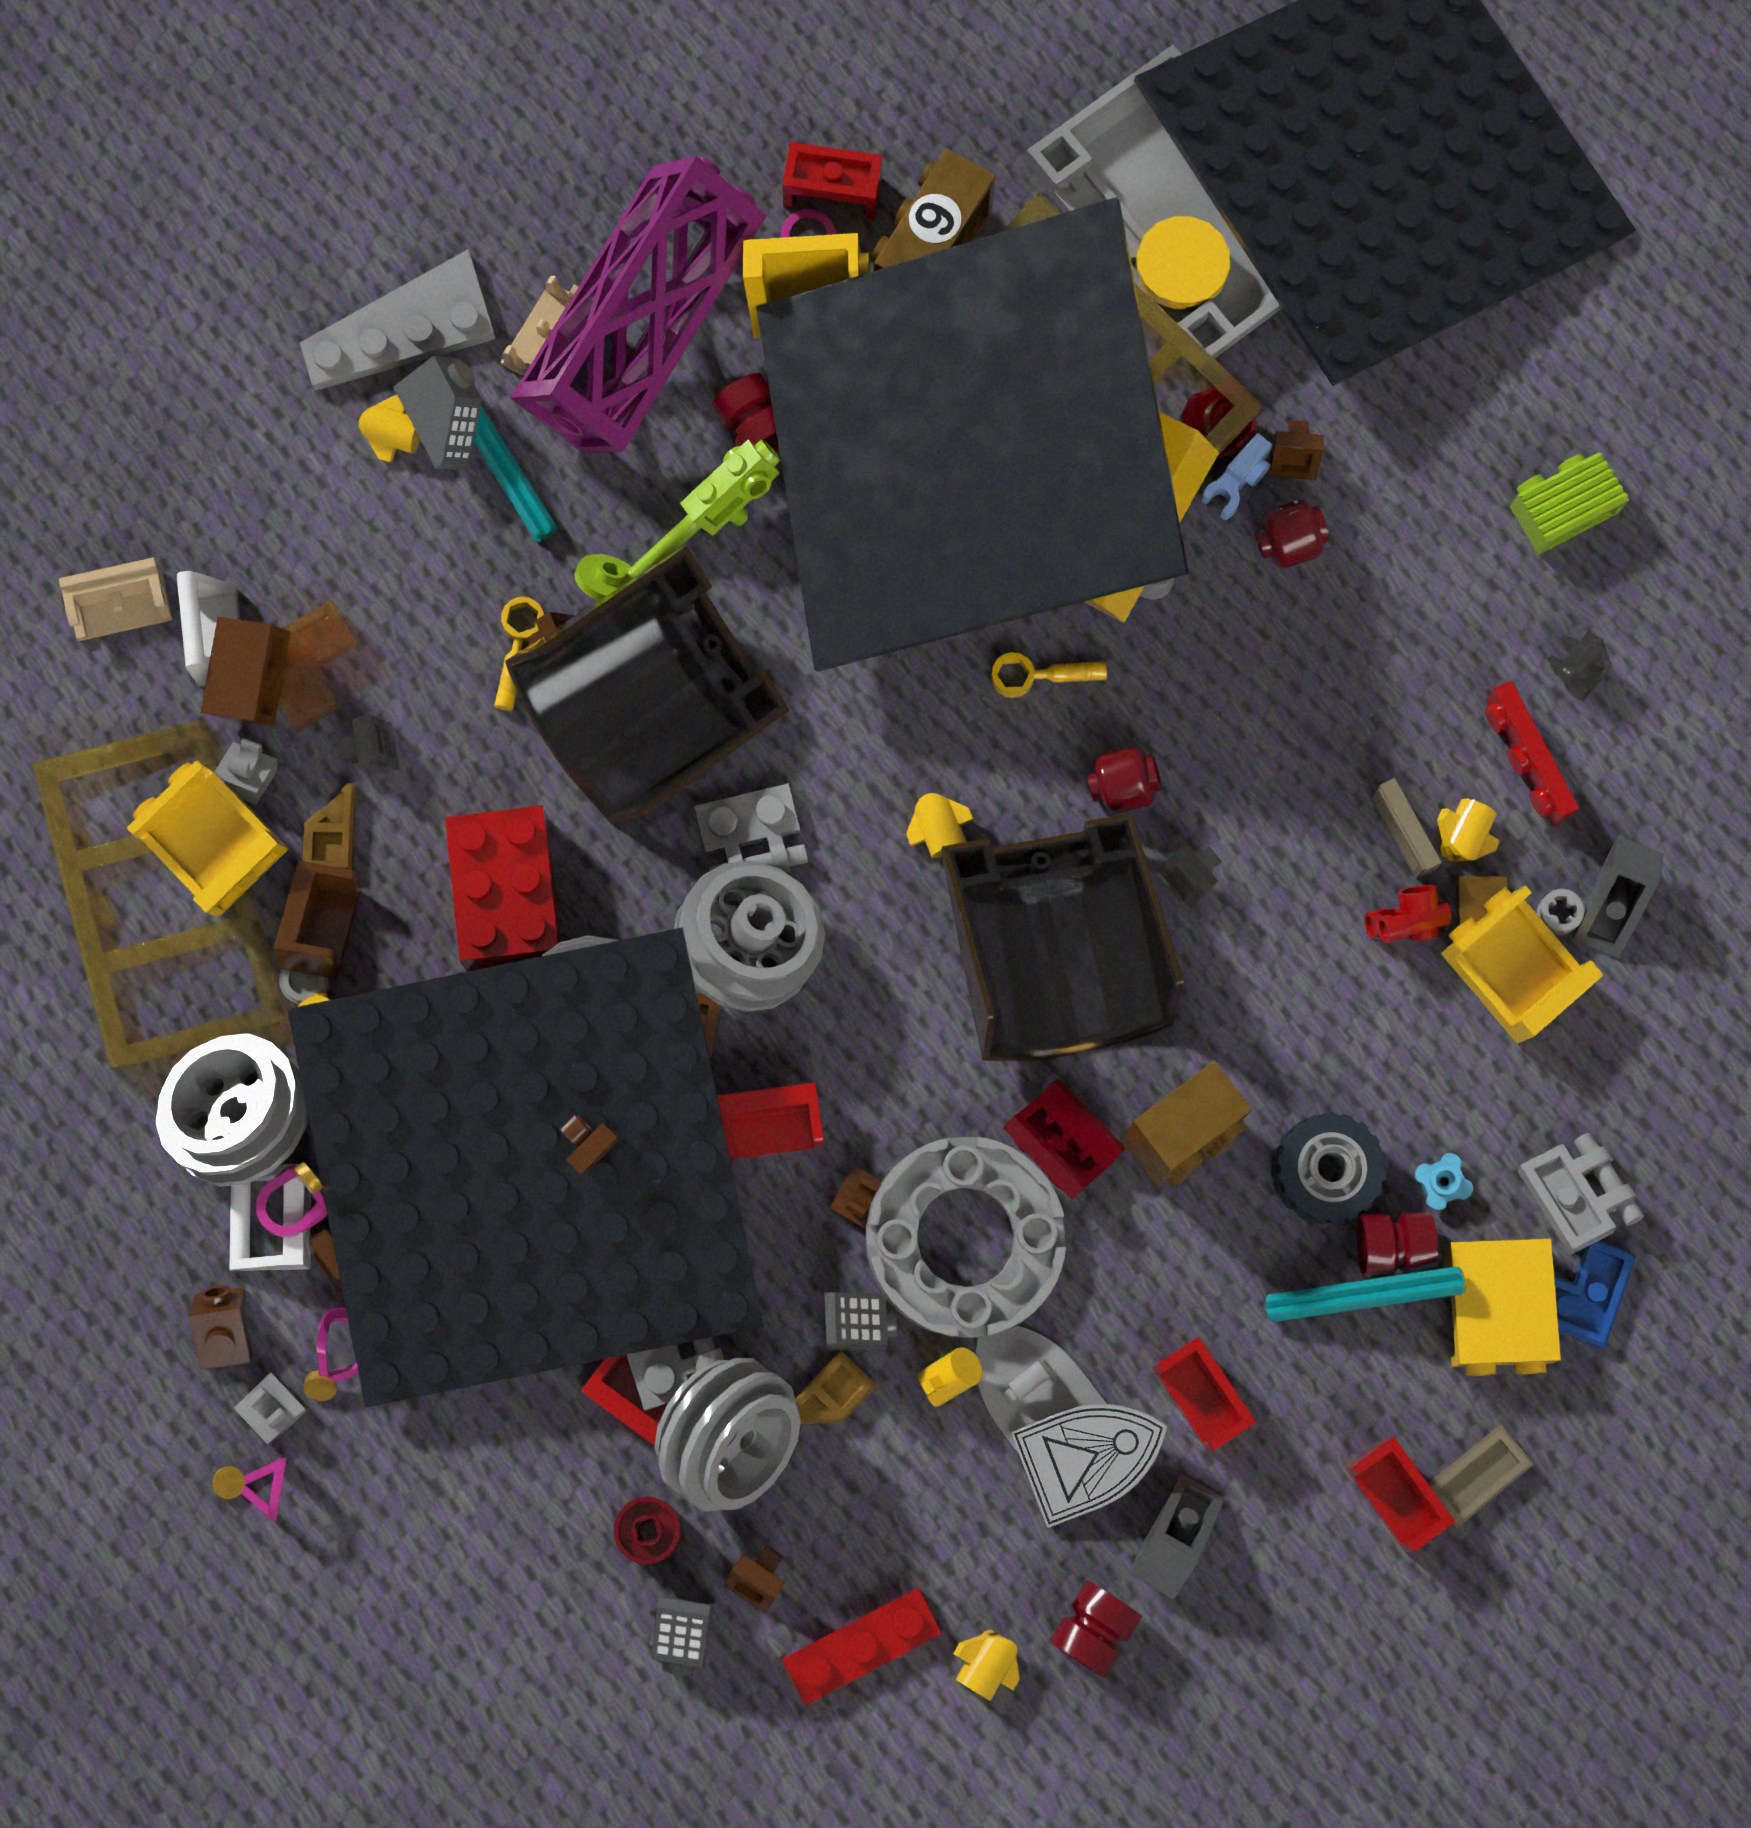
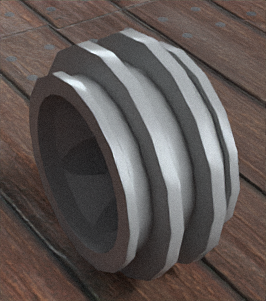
M755 861L724 863L701 876L678 909L674 929L684 928L696 989L718 1005L745 1012L773 1009L797 995L821 961L825 939L819 907L803 884L780 868ZM726 905L740 906L737 909H730ZM750 923L757 925L760 928V930H757L754 927H752ZM711 924H716L722 929L723 934L721 937L715 938ZM780 933L782 934V937H783L784 941H782V940L780 939V937H779V934H780ZM729 955L737 956L740 959L741 963L734 960ZM766 957L771 958L776 962L777 966L764 968L761 961Z
M249 1034L222 1036L191 1050L173 1067L159 1096L156 1124L162 1146L196 1179L219 1187L248 1184L273 1172L294 1152L308 1125V1113L299 1069L272 1042ZM257 1080L253 1085L245 1086L246 1081Z
M753 1358L717 1360L700 1368L680 1386L667 1404L657 1427L655 1452L663 1483L703 1512L740 1509L758 1499L777 1480L788 1464L798 1442L801 1420L792 1387Z

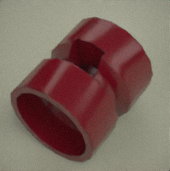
M752 373L741 377L724 388L714 398L711 404L712 410L725 430L736 432L732 440L736 447L741 446L747 440L756 445L763 439L775 452L779 451L769 383L763 374Z
M1431 1212L1401 1213L1396 1223H1394L1390 1215H1359L1356 1239L1359 1269L1364 1280L1394 1276L1397 1269H1400L1403 1274L1437 1269L1438 1239L1434 1217Z
M638 1497L626 1503L618 1512L613 1525L614 1540L619 1551L629 1560L642 1565L660 1564L670 1559L679 1549L683 1539V1523L678 1512L667 1502L654 1497Z
M1086 1580L1071 1604L1075 1615L1073 1617H1063L1048 1642L1094 1673L1105 1678L1119 1656V1651L1116 1647L1117 1641H1128L1143 1616L1104 1589Z

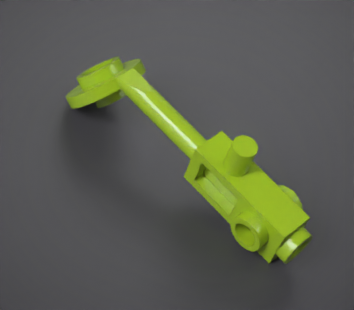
M763 439L756 445L747 440L741 446L732 448L724 456L723 463L680 502L688 515L632 567L626 562L610 555H587L579 561L574 575L577 585L586 595L599 601L675 553L701 528L713 536L728 521L736 526L743 525L748 518V512L743 507L752 499L760 498L767 493L771 486V481L780 474L776 465L781 461V458ZM640 590L615 606L632 603L638 597Z

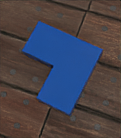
M1599 1240L1582 1250L1572 1282L1554 1276L1559 1333L1600 1349L1606 1347L1637 1254Z

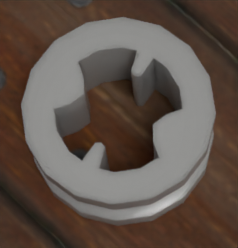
M1567 889L1551 891L1541 900L1537 908V915L1552 933L1558 936L1569 934L1578 927L1584 918L1585 912L1583 901L1580 897ZM1556 900L1562 901L1564 909H1572L1573 916L1570 915L1565 919L1564 922L1566 924H1559V919L1556 915H1549L1548 909H1552L1557 904Z

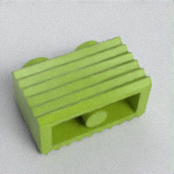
M1598 452L1587 459L1582 453L1574 455L1558 466L1557 469L1560 473L1546 480L1542 474L1536 475L1516 489L1519 494L1515 497L1510 509L1538 555L1619 514L1628 502V495L1624 493L1623 486L1619 484L1618 478L1614 476L1613 470L1609 468L1608 462L1604 460L1602 453Z

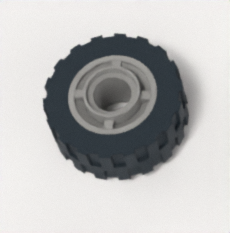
M1334 1112L1323 1113L1300 1121L1281 1137V1142L1275 1148L1272 1157L1275 1159L1274 1166L1271 1167V1176H1274L1276 1185H1274L1276 1193L1281 1195L1284 1200L1283 1204L1289 1210L1292 1209L1298 1213L1296 1216L1304 1220H1312L1316 1224L1342 1223L1366 1212L1373 1206L1372 1202L1379 1198L1383 1190L1381 1188L1382 1183L1386 1180L1387 1171L1384 1170L1385 1152L1381 1151L1380 1141L1377 1136L1372 1135L1368 1131L1369 1127L1363 1122L1358 1123L1352 1119V1116L1346 1114L1334 1115ZM1322 1156H1330L1338 1163L1340 1173L1335 1182L1326 1181L1320 1176L1318 1162Z

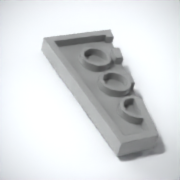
M467 249L300 342L312 387L316 391L425 360L433 356L495 340L496 338L470 252Z

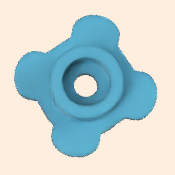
M1447 1153L1442 1156L1441 1161L1432 1165L1421 1164L1415 1171V1179L1422 1184V1189L1427 1196L1426 1203L1433 1210H1442L1446 1207L1447 1202L1457 1198L1466 1200L1473 1192V1185L1464 1178L1460 1169L1462 1162L1456 1154ZM1441 1177L1447 1178V1186H1442L1439 1183Z

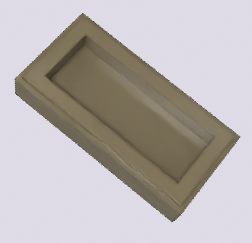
M1393 778L1379 785L1371 800L1415 879L1418 878L1420 880L1434 873L1442 862L1396 779Z
M1498 1425L1428 1484L1455 1520L1452 1526L1456 1529L1534 1464L1502 1425Z

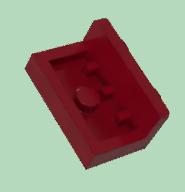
M1059 1079L1051 1082L1034 1101L1014 1115L1003 1127L1012 1137L1016 1146L1028 1154L1048 1175L1050 1181L1057 1188L1063 1190L1071 1200L1098 1179L1125 1151L1124 1145Z

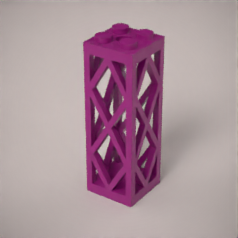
M695 156L653 165L510 397L582 453L624 452L743 256V240H752L767 216L754 205L755 199L752 195L739 187L731 186L720 176V169L706 158ZM652 211L651 217L645 219ZM693 221L704 230V233L687 259L688 223ZM674 230L672 278L666 281L668 232ZM637 236V238L630 244V239ZM652 252L651 288L628 298V289ZM710 265V273L699 278ZM692 295L691 298L686 302L687 297ZM650 315V322L626 359L627 325ZM612 333L611 378L603 382L604 336ZM576 337L568 346V340ZM589 355L588 389L578 393L570 387V384ZM648 367L647 375L636 380L640 376V374Z

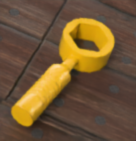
M517 597L510 600L503 608L501 613L503 628L506 634L514 640L512 650L505 656V660L521 651L523 642H528L530 636L539 631L537 624H535V628L520 633L509 625L512 611L528 606L538 614L537 619L544 615L541 606L534 599ZM504 660L494 707L513 711L517 690Z
M1011 652L1003 654L996 660L992 668L991 680L993 687L999 694L1009 698H1017L1030 690L1034 679H1048L1053 683L1107 680L1106 661L1052 664L1047 669L1034 670L1033 664L1028 657L1021 653ZM1020 663L1028 674L1024 685L1020 687H1005L998 677L1002 665Z

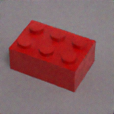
M543 805L445 817L459 960L465 971L468 972L541 957L560 943L561 933L549 824Z

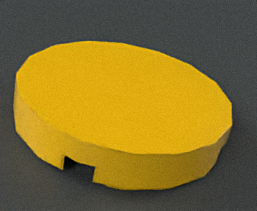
M1193 216L1170 217L1157 222L1143 236L1136 255L1139 282L1143 290L1161 305L1172 309H1186L1196 305L1200 307L1208 300H1213L1222 291L1230 271V250L1223 235L1210 223Z

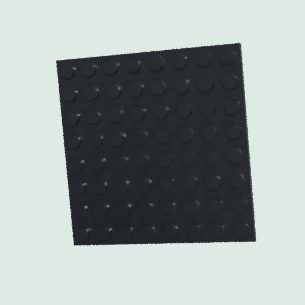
M1298 0L1140 73L1133 80L1332 387L1616 244L1636 231L1481 0Z
M1118 197L757 307L815 671L831 669L1189 574L1121 204Z
M683 927L287 1009L321 1184L323 1185V1195L365 1408L764 1327ZM575 1115H580L594 1131L602 1123L610 1122L623 1135L587 1173L580 1174L566 1160L578 1147L561 1132V1129Z

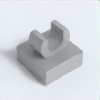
M243 738L240 744L232 743L215 772L242 800L257 805L277 771L278 759L262 753L261 744Z
M270 1373L234 1407L240 1416L268 1445L273 1444L308 1410L274 1373Z

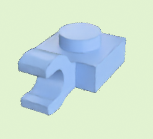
M1257 433L1227 466L1226 472L1217 481L1207 486L1201 502L1206 505L1212 497L1222 495L1228 500V505L1222 510L1220 517L1223 520L1232 517L1239 504V490L1246 483L1254 487L1271 465L1266 460L1272 444Z

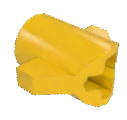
M394 395L368 408L359 418V429L368 440L378 459L392 462L396 449L411 454L417 450L420 438L398 395Z
M925 794L918 800L906 836L912 847L925 842L931 857L934 859L942 857V846L967 842L961 826L975 820L968 807L939 794Z
M1461 799L1456 812L1450 809H1442L1437 822L1442 838L1440 850L1443 858L1453 862L1473 861L1495 852L1500 840L1490 835L1489 831L1497 813L1489 806L1471 799Z
M961 1347L956 1348L919 1371L917 1379L930 1403L934 1407H939L976 1385L982 1377V1366L972 1351Z
M993 1630L984 1631L980 1636L960 1642L953 1654L966 1662L955 1680L989 1701L992 1700L1001 1683L1014 1691L1020 1680L1016 1658L1018 1653L1017 1645L1012 1640L1001 1636Z

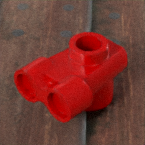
M1419 885L1399 890L1397 892L1398 908L1372 911L1364 916V925L1371 939L1381 937L1384 943L1408 937L1412 941L1432 939L1439 936L1438 927L1451 924L1449 905L1447 902L1438 900L1437 887L1434 885Z

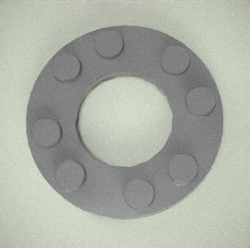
M956 1137L937 1140L922 1146L902 1159L887 1174L880 1184L877 1193H875L866 1225V1249L870 1268L875 1281L882 1293L886 1295L887 1300L899 1313L919 1327L936 1334L955 1338H976L996 1334L1012 1328L1028 1318L1043 1304L1054 1288L1061 1273L1066 1252L1063 1223L1064 1213L1050 1181L1034 1162L1016 1149L1001 1142L982 1137ZM959 1188L980 1190L997 1200L1008 1214L1014 1234L1012 1253L1003 1270L987 1283L972 1287L952 1285L934 1275L921 1258L917 1242L919 1220L928 1204L943 1192Z

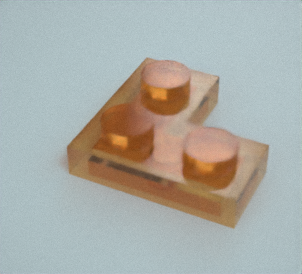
M332 600L282 628L290 631L291 635L279 703L297 732L339 709L317 668L358 646Z

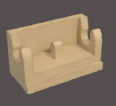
M552 275L549 277L542 296L513 343L508 345L503 352L501 365L524 376L578 286L573 285L569 292L558 284L559 280L556 276Z
M154 557L58 578L70 627L74 626L78 641L173 620L164 573Z

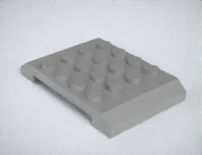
M1172 45L1027 150L1026 159L1040 185L1064 213L1118 197L1121 204L1139 304L1183 357L1198 367L1203 368L1282 308L1133 81L1136 75L1181 55L1177 48ZM1173 216H1193L1210 223L1223 235L1230 250V271L1222 291L1213 300H1208L1200 307L1196 305L1186 309H1172L1157 303L1143 290L1136 268L1137 250L1144 234L1157 222Z

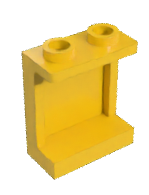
M858 233L743 240V281L753 337L761 338L757 307L870 273L869 252L860 253Z
M196 760L193 764L190 762L185 763L174 771L168 779L170 786L159 797H150L137 807L132 815L135 820L127 827V830L133 836L140 838L195 895L193 900L205 913L220 917L289 848L209 765Z
M1526 885L1512 893L1505 887L1483 905L1488 913L1477 923L1470 917L1448 935L1453 943L1441 953L1516 1044L1537 1035L1604 976L1592 960L1582 965L1578 964L1525 901L1532 893Z
M1551 1239L1451 1242L1442 1247L1444 1267L1461 1268L1466 1284V1290L1463 1294L1451 1296L1455 1356L1451 1357V1367H1465L1466 1376L1496 1375V1366L1515 1365L1516 1374H1538L1547 1372L1546 1364L1561 1360Z

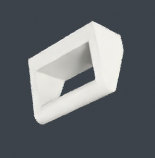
M183 571L177 573L185 665L197 685L204 686L207 679L217 616L240 620L238 592L236 586L232 583L193 571Z
M292 1164L279 1165L273 1172L254 1181H271L282 1170ZM297 1177L284 1184L283 1226H289L299 1222L311 1209V1193ZM251 1182L244 1185H232L229 1271L311 1269V1253L308 1240L311 1238V1228L294 1237H283V1255L250 1258Z

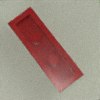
M1512 680L1494 688L1486 699L1488 704L1485 707L1487 720L1496 733L1502 731L1510 746L1507 750V755L1514 771L1518 775L1525 774L1533 790L1530 792V800L1536 813L1541 818L1547 816L1552 827L1570 819L1579 807Z
M918 1587L786 1656L782 1661L806 1706L942 1633Z

